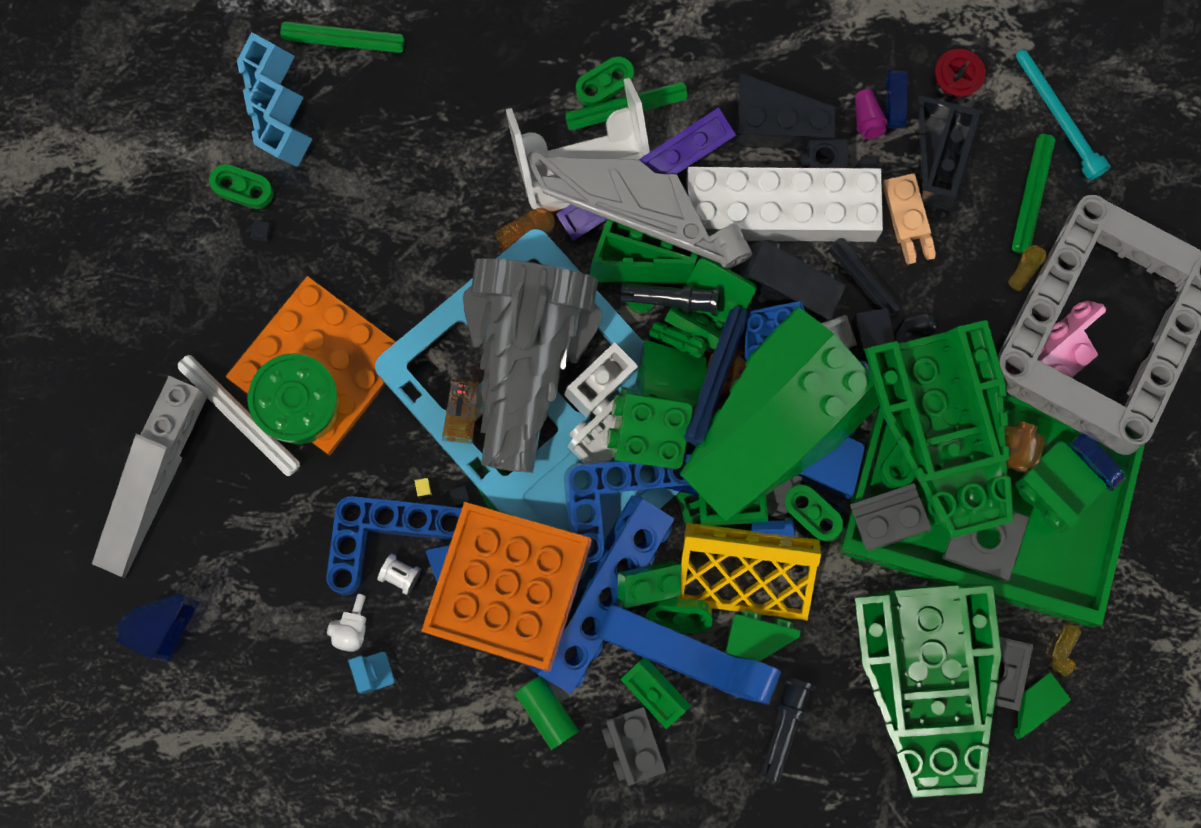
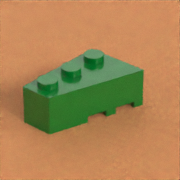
M607 219L592 260L589 275L597 278L600 283L628 282L686 285L695 268L698 254Z

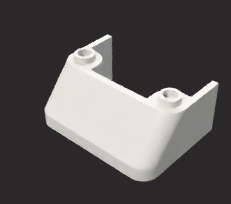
M630 78L624 79L628 108L617 110L608 117L606 122L608 135L548 151L545 140L539 134L526 133L521 135L512 108L506 109L522 179L530 205L535 211L547 213L563 209L570 204L542 192L527 161V156L530 152H539L544 157L639 160L650 153L642 102ZM541 162L536 166L540 176L558 178Z

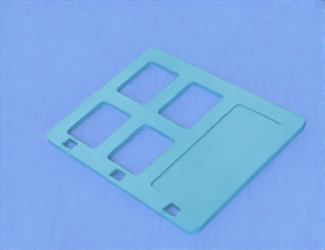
M539 229L527 232L496 258L522 262L537 261L541 265L580 272L550 237ZM472 278L382 353L375 363L376 373L499 512L568 531L564 474L571 465L583 463L567 447L573 439L569 434L582 421L588 425L596 415L592 413L586 418L581 412L575 411L557 391L555 400L550 401L547 416L557 426L558 432L537 450L533 473L513 471L508 476H502L495 468L485 466L490 472L481 479L469 463L476 458L482 462V453L465 435V430L483 415L484 403L481 394L483 381L477 386L476 402L471 411L472 417L469 418L471 416L470 413L467 414L468 417L449 415L448 410L442 409L407 370L409 362L457 322H463L467 326L463 294L465 290L472 286ZM597 291L595 303L602 312V319L598 330L611 344L616 343L638 365L633 375L608 398L612 402L615 395L620 396L621 387L635 389L643 341ZM408 382H411L422 394L415 403L401 388ZM476 387L473 389V392H472V394H471V397H470V401H471V402H472L473 396L475 397L474 391H475ZM467 397L463 398L466 403H470ZM463 401L461 413L465 416L467 405ZM711 420L710 426H709V428H708V431H709L710 427H711L712 424H713V421H712V420ZM644 465L640 469L639 475L643 482L653 478V466ZM618 467L611 468L606 475L607 482L610 485L617 484L622 477L621 470ZM585 470L576 472L573 477V484L576 488L585 487L589 481L588 473ZM681 486L600 494L604 541L631 495L643 498L658 509H661L683 488ZM582 504L576 510L578 521H586L592 514L589 504ZM590 538L592 539V543L588 554H590L595 547V542L593 538ZM585 562L580 580L583 578L591 563Z

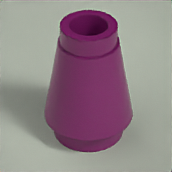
M868 89L862 90L855 95L857 132L861 133L864 139L878 138L886 132L888 121L873 91Z

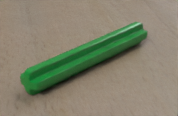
M286 21L282 23L280 35L286 41L397 53L403 52L405 45L404 35L397 33Z
M683 82L637 93L642 102L643 111L687 99V89ZM627 97L567 112L565 118L568 128L575 130L607 121L613 112L628 108Z
M1040 134L1036 140L1012 244V250L1016 253L1027 254L1031 250L1055 144V137L1052 135Z

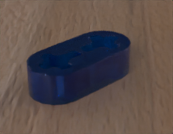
M889 70L887 74V128L904 129L906 125L907 74L905 70Z
M1080 433L1068 444L1106 484L1107 490L1113 491L1125 480V475L1119 466L1086 434Z

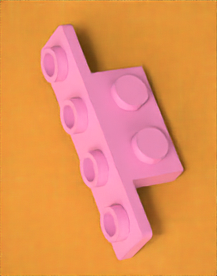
M1088 300L1075 305L1071 313L1060 322L1055 323L1037 360L1073 378L1098 356L1084 330L1106 312L1104 305ZM1005 366L1009 373L1016 375L1013 368Z

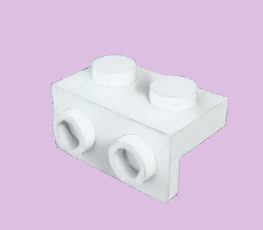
M607 398L595 408L593 413L596 417L588 425L582 421L569 434L573 439L567 447L583 463L606 461L613 458L610 448L606 447V440L609 428H614L616 416L612 415L613 401L610 402Z

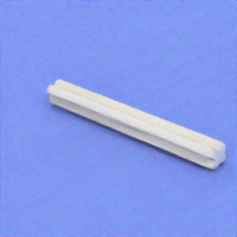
M187 355L177 364L178 369L197 388L208 396L207 398L286 476H291L300 467L299 461L277 439L263 432L257 426L251 414L191 355Z

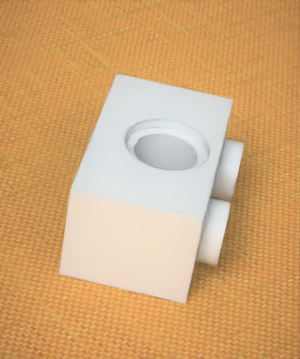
M613 343L567 387L564 396L588 418L606 398L608 399L633 375L638 365L616 343Z

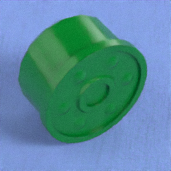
M285 354L271 359L256 372L248 390V407L257 426L267 435L283 442L300 445L314 442L330 430L337 418L339 408L338 392L332 375L319 361L302 354Z

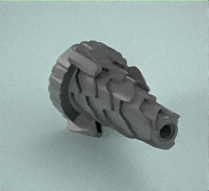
M489 258L477 259L475 261L472 286L464 291L463 305L472 346L483 349L480 369L485 370L481 393L484 412L480 432L486 434L481 465L510 471L533 473L540 429L543 422L546 421L550 401H554L556 398L560 369H565L567 362L578 363L581 355L595 335L602 319V312L595 303L598 285L597 278L568 269L522 261Z

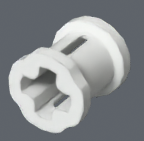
M391 553L383 564L377 580L381 582L386 580L401 588L402 593L408 595L420 575L421 568L417 566L411 568L396 560V556Z

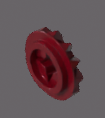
M954 49L943 54L938 60L934 71L937 79L936 85H940L945 94L954 95L957 99L962 96L970 97L981 88L985 80L983 62L976 54L965 49ZM964 65L967 66L964 70V77L966 79L960 78L954 82V71L962 69Z

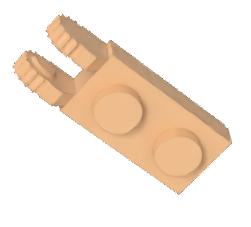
M915 173L884 180L882 187L897 241L901 243L906 262L908 264L916 263V251L912 242L915 239H920L926 259H934L936 257L935 248Z

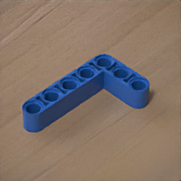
M693 452L684 453L683 461L685 464ZM617 460L577 463L567 468L564 474L568 532L593 538L595 542L593 551L587 555L586 563L597 561L604 553L600 494L689 485L683 477L676 478L671 468L653 466V478L643 482L639 474L644 464ZM613 467H618L622 473L621 480L615 485H610L606 479L607 472ZM585 470L588 473L589 481L585 487L576 488L573 484V477L576 472ZM582 504H589L592 509L590 518L583 522L578 521L576 517L577 508Z
M353 496L342 499L337 504L335 510L327 569V583L329 587L336 593L344 596L351 595L359 589L367 532L451 541L454 532L445 531L443 529V522L449 516L459 518L462 508ZM350 506H359L361 509L360 517L355 521H346L345 511ZM384 509H390L394 512L393 520L387 525H381L377 521L378 514ZM415 513H425L427 515L426 524L421 528H412L410 526L411 517ZM347 538L355 539L356 549L354 552L348 555L342 554L340 551L341 543ZM342 571H350L352 575L351 583L345 588H339L336 584L337 575Z
M613 605L609 606L597 636L604 641L728 694L767 705L770 704L781 675L780 670L754 660L733 657Z

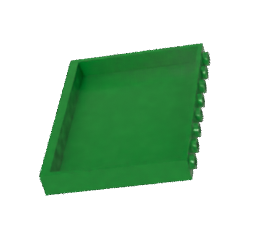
M1006 392V396L1003 397V404L1008 420V426L1005 427L1006 434L1009 437L1006 440V446H1009L1011 452L1010 460H1007V476L1011 477L1012 509L1017 514L1029 517L1010 579L1007 582L943 559L949 540L943 525L930 526L931 531L926 532L924 537L916 543L905 544L899 541L866 552L853 512L849 507L846 525L843 529L837 554L943 585L957 583L993 585L995 600L1087 627H1099L1103 624L1145 444L1130 455L1119 454L1020 399L1010 396ZM880 404L875 409L855 491L850 504L895 490L886 486L880 478L881 464L897 443L882 414ZM1125 429L1126 434L1134 439L1133 434ZM1058 442H1065L1106 484L1105 492L1079 516L1081 520L1071 529L1062 533L1048 525L1043 518V514L1034 505L1026 502L1019 494V490L1013 485ZM1017 445H1018V448H1019V445H1020L1019 452L1016 451ZM892 468V475L895 478H900L899 470ZM915 477L910 484H915L918 496L921 499L924 490L917 477ZM996 528L977 532L976 539L981 547L993 549L998 546L1000 534Z

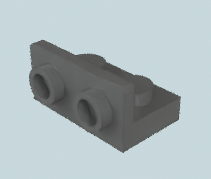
M644 707L606 720L607 728L601 730L608 749L614 747L619 760L614 761L613 765L619 782L626 780L627 785L631 786L666 772Z

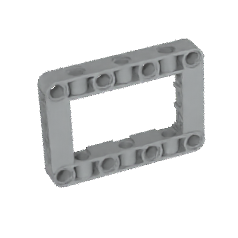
M1087 195L1083 197L1068 216L997 355L1006 384V392L1119 454L1130 455L1137 451L1151 438L1201 331V250L1111 204L1100 196ZM1096 242L1117 252V256L1121 258L1127 257L1146 267L1147 272L1151 274L1155 272L1176 283V291L1178 292L1173 305L1166 310L1151 341L1154 345L1148 357L1141 362L1127 392L1129 398L1125 406L1037 360ZM1059 263L1065 265L1067 269L1062 268ZM1032 314L1038 315L1042 322L1036 320ZM1176 324L1179 325L1183 329V331L1179 330ZM1005 366L1013 368L1016 375L1009 373ZM1151 376L1157 379L1159 385L1153 382ZM1125 429L1133 434L1134 439L1126 434Z

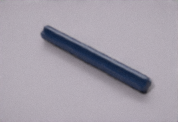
M735 306L729 311L692 413L690 425H688L685 433V440L694 446L700 445L705 440L748 318L747 310L742 309L740 306Z

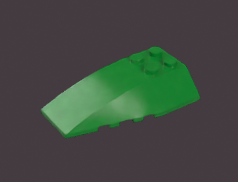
M796 307L750 355L745 364L747 367L740 379H736L729 391L731 394L721 410L718 409L712 419L713 424L706 434L704 442L696 446L680 473L685 481L724 521L729 520L838 449L880 404L871 374L832 331L800 307Z
M984 320L959 326L945 333L903 343L895 341L864 349L882 414L949 538L952 539L1013 522L1011 477L1007 476V460H1010L1009 446H1006L1005 427L1008 426V420L1003 404V397L1006 396V384L988 321Z
M957 583L891 589L855 597L863 667L874 690L873 693L877 704L882 711L890 738L893 740L912 796L927 797L982 793L1001 659L993 585Z

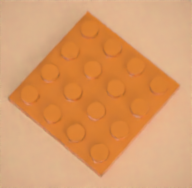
M307 276L226 375V378L248 394L250 383L256 372L275 357L285 354H302L319 361L326 367L335 381L339 408L336 421L330 430L312 443L330 456L385 387V382L376 373L375 363L377 358L396 342Z
M464 502L421 631L551 672L592 539Z

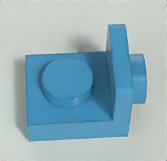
M385 652L368 657L359 656L348 660L358 693L365 694L392 685L395 682Z

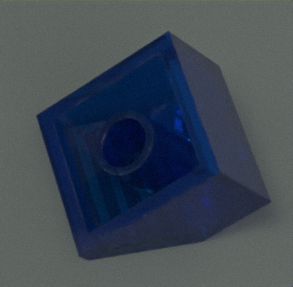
M177 594L132 609L130 614L124 615L119 622L116 630L119 635L115 641L150 659L169 662L200 602Z

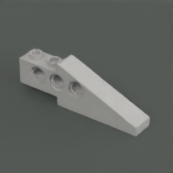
M171 376L168 377L141 435L136 434L92 562L93 565L126 578L182 460V457H180L182 449L208 397L199 388Z

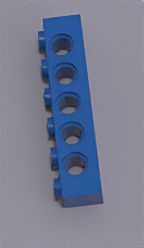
M631 495L604 541V553L600 559L590 564L578 584L551 672L533 666L529 667L531 670L570 694L583 683L586 677V668L591 660L600 654L604 642L597 636L609 606L613 605L622 608L618 605V573L616 570L618 562L623 558L626 559L627 566L624 571L652 565L655 559V551L660 543L667 540L671 533L673 517L643 498ZM642 529L644 533L643 540L638 545H635L634 535L638 530ZM609 587L610 595L608 599L600 603V592L604 588ZM592 616L593 624L591 628L587 631H582L583 621L587 617ZM571 646H575L576 652L574 657L570 660H565L566 650Z

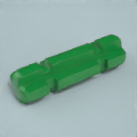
M655 322L649 330V335L653 340L660 343L665 342V345L684 353L690 352L689 355L697 358L703 357L708 348L707 343L703 339L696 336L691 337V334L673 327L667 328V325L661 322Z

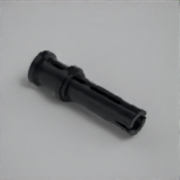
M623 282L621 292L624 295H621V302L680 307L685 313H691L693 310L711 312L712 316H718L722 293L721 287H715L713 290L694 288L692 284L684 285L683 288Z
M788 676L785 680L788 685L783 701L777 705V712L780 715L759 774L778 782L781 781L799 720L803 721V718H806L807 713L804 710L810 691H814L816 687Z

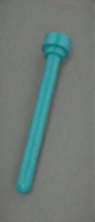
M1024 49L1019 50L1016 53V59L1083 160L1081 162L1083 166L1082 172L1088 181L1104 174L1111 168L1106 158L1100 156L1098 152L1094 153L1029 53Z

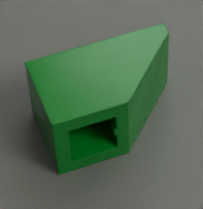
M742 610L741 615L735 614L732 616L724 653L736 658L759 662L798 639L801 631L793 629L794 623L774 619L773 623L761 621V615L758 613Z

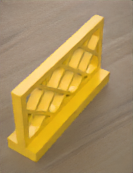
M686 523L681 560V596L676 598L702 600L714 609L737 612L746 610L760 615L808 621L817 566H819L821 557L819 540ZM690 551L704 552L710 561L696 569L689 560ZM728 556H735L744 565L729 573L721 561ZM762 560L771 561L777 569L763 578L754 566ZM796 564L809 566L808 575L797 582L787 572ZM716 566L724 578L710 586L702 574ZM687 568L691 571V574L686 576ZM749 570L758 582L743 590L735 578ZM782 574L791 586L777 595L768 583ZM694 579H697L706 589L698 596L684 594L685 585ZM728 583L738 592V595L731 600L721 599L716 591ZM804 585H806L805 592L801 589ZM763 587L772 599L764 604H756L749 596ZM796 591L803 599L802 609L787 608L782 600Z

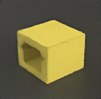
M428 478L415 480L419 499L432 496Z

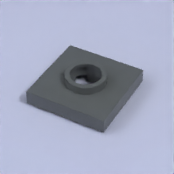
M1013 512V522L993 527L1000 534L998 546L993 549H985L979 545L976 539L977 532L952 539L949 538L943 559L1007 582L1010 579L1029 517Z
M999 637L1001 647L1000 660L1004 665L1003 677L997 680L994 705L1020 711L1033 644Z

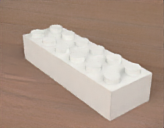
M688 167L686 193L708 236L733 224L739 226L746 241H836L839 238H844L846 241L876 242L883 231L881 169Z

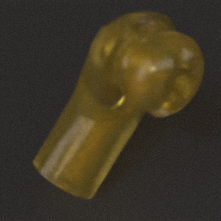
M1032 245L1023 251L1018 269L1008 281L1012 288L1018 291L1024 288L1040 264L1046 260L1045 250L1037 245Z
M1068 624L1065 626L1056 642L1051 661L1053 670L1056 673L1060 672L1065 677L1069 676L1076 667L1075 662L1068 658L1081 635L1080 629L1074 625Z

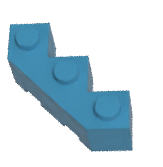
M251 32L237 59L239 73L243 75L246 89H243L247 113L252 117L254 131H252L254 145L278 159L298 167L312 138L289 126L304 98L281 85L295 56Z

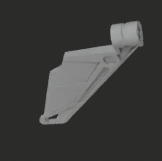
M530 152L527 156L528 164L542 192L546 195L718 262L722 268L739 265L753 254L737 224L727 226L708 236L676 174L654 173L640 160L544 157L539 152ZM541 162L558 178L540 176L536 166Z

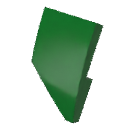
M1051 672L1043 675L1023 692L1020 711H1018V728L1014 729V736L1017 739L1027 735L1071 700Z

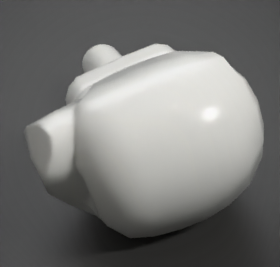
M358 594L352 613L343 612L341 620L329 623L327 634L331 636L334 647L354 652L362 646L366 618L361 616L360 613L366 596Z

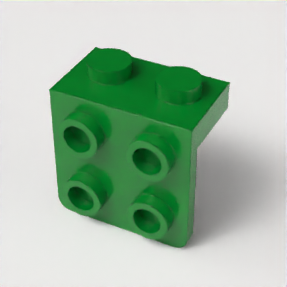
M701 257L690 275L686 286L687 284H692L694 288L713 290L715 287H721L719 315L712 316L711 312L693 310L691 313H685L680 307H672L664 321L670 323L678 330L691 334L692 337L696 336L703 339L707 343L708 348L716 350L729 311L735 306H740L746 310L757 291V287L751 281L728 268H722L721 264Z
M621 387L620 396L615 395L612 406V415L616 416L614 428H609L606 440V447L610 448V453L614 459L671 469L680 468L687 442L685 440V433L688 425H690L692 406L688 402L639 395L635 389Z
M1065 442L1056 443L1013 484L1019 490L1021 497L1029 504L1034 505L1043 514L1047 524L1060 533L1076 525L1081 520L1079 516L1106 490V484Z

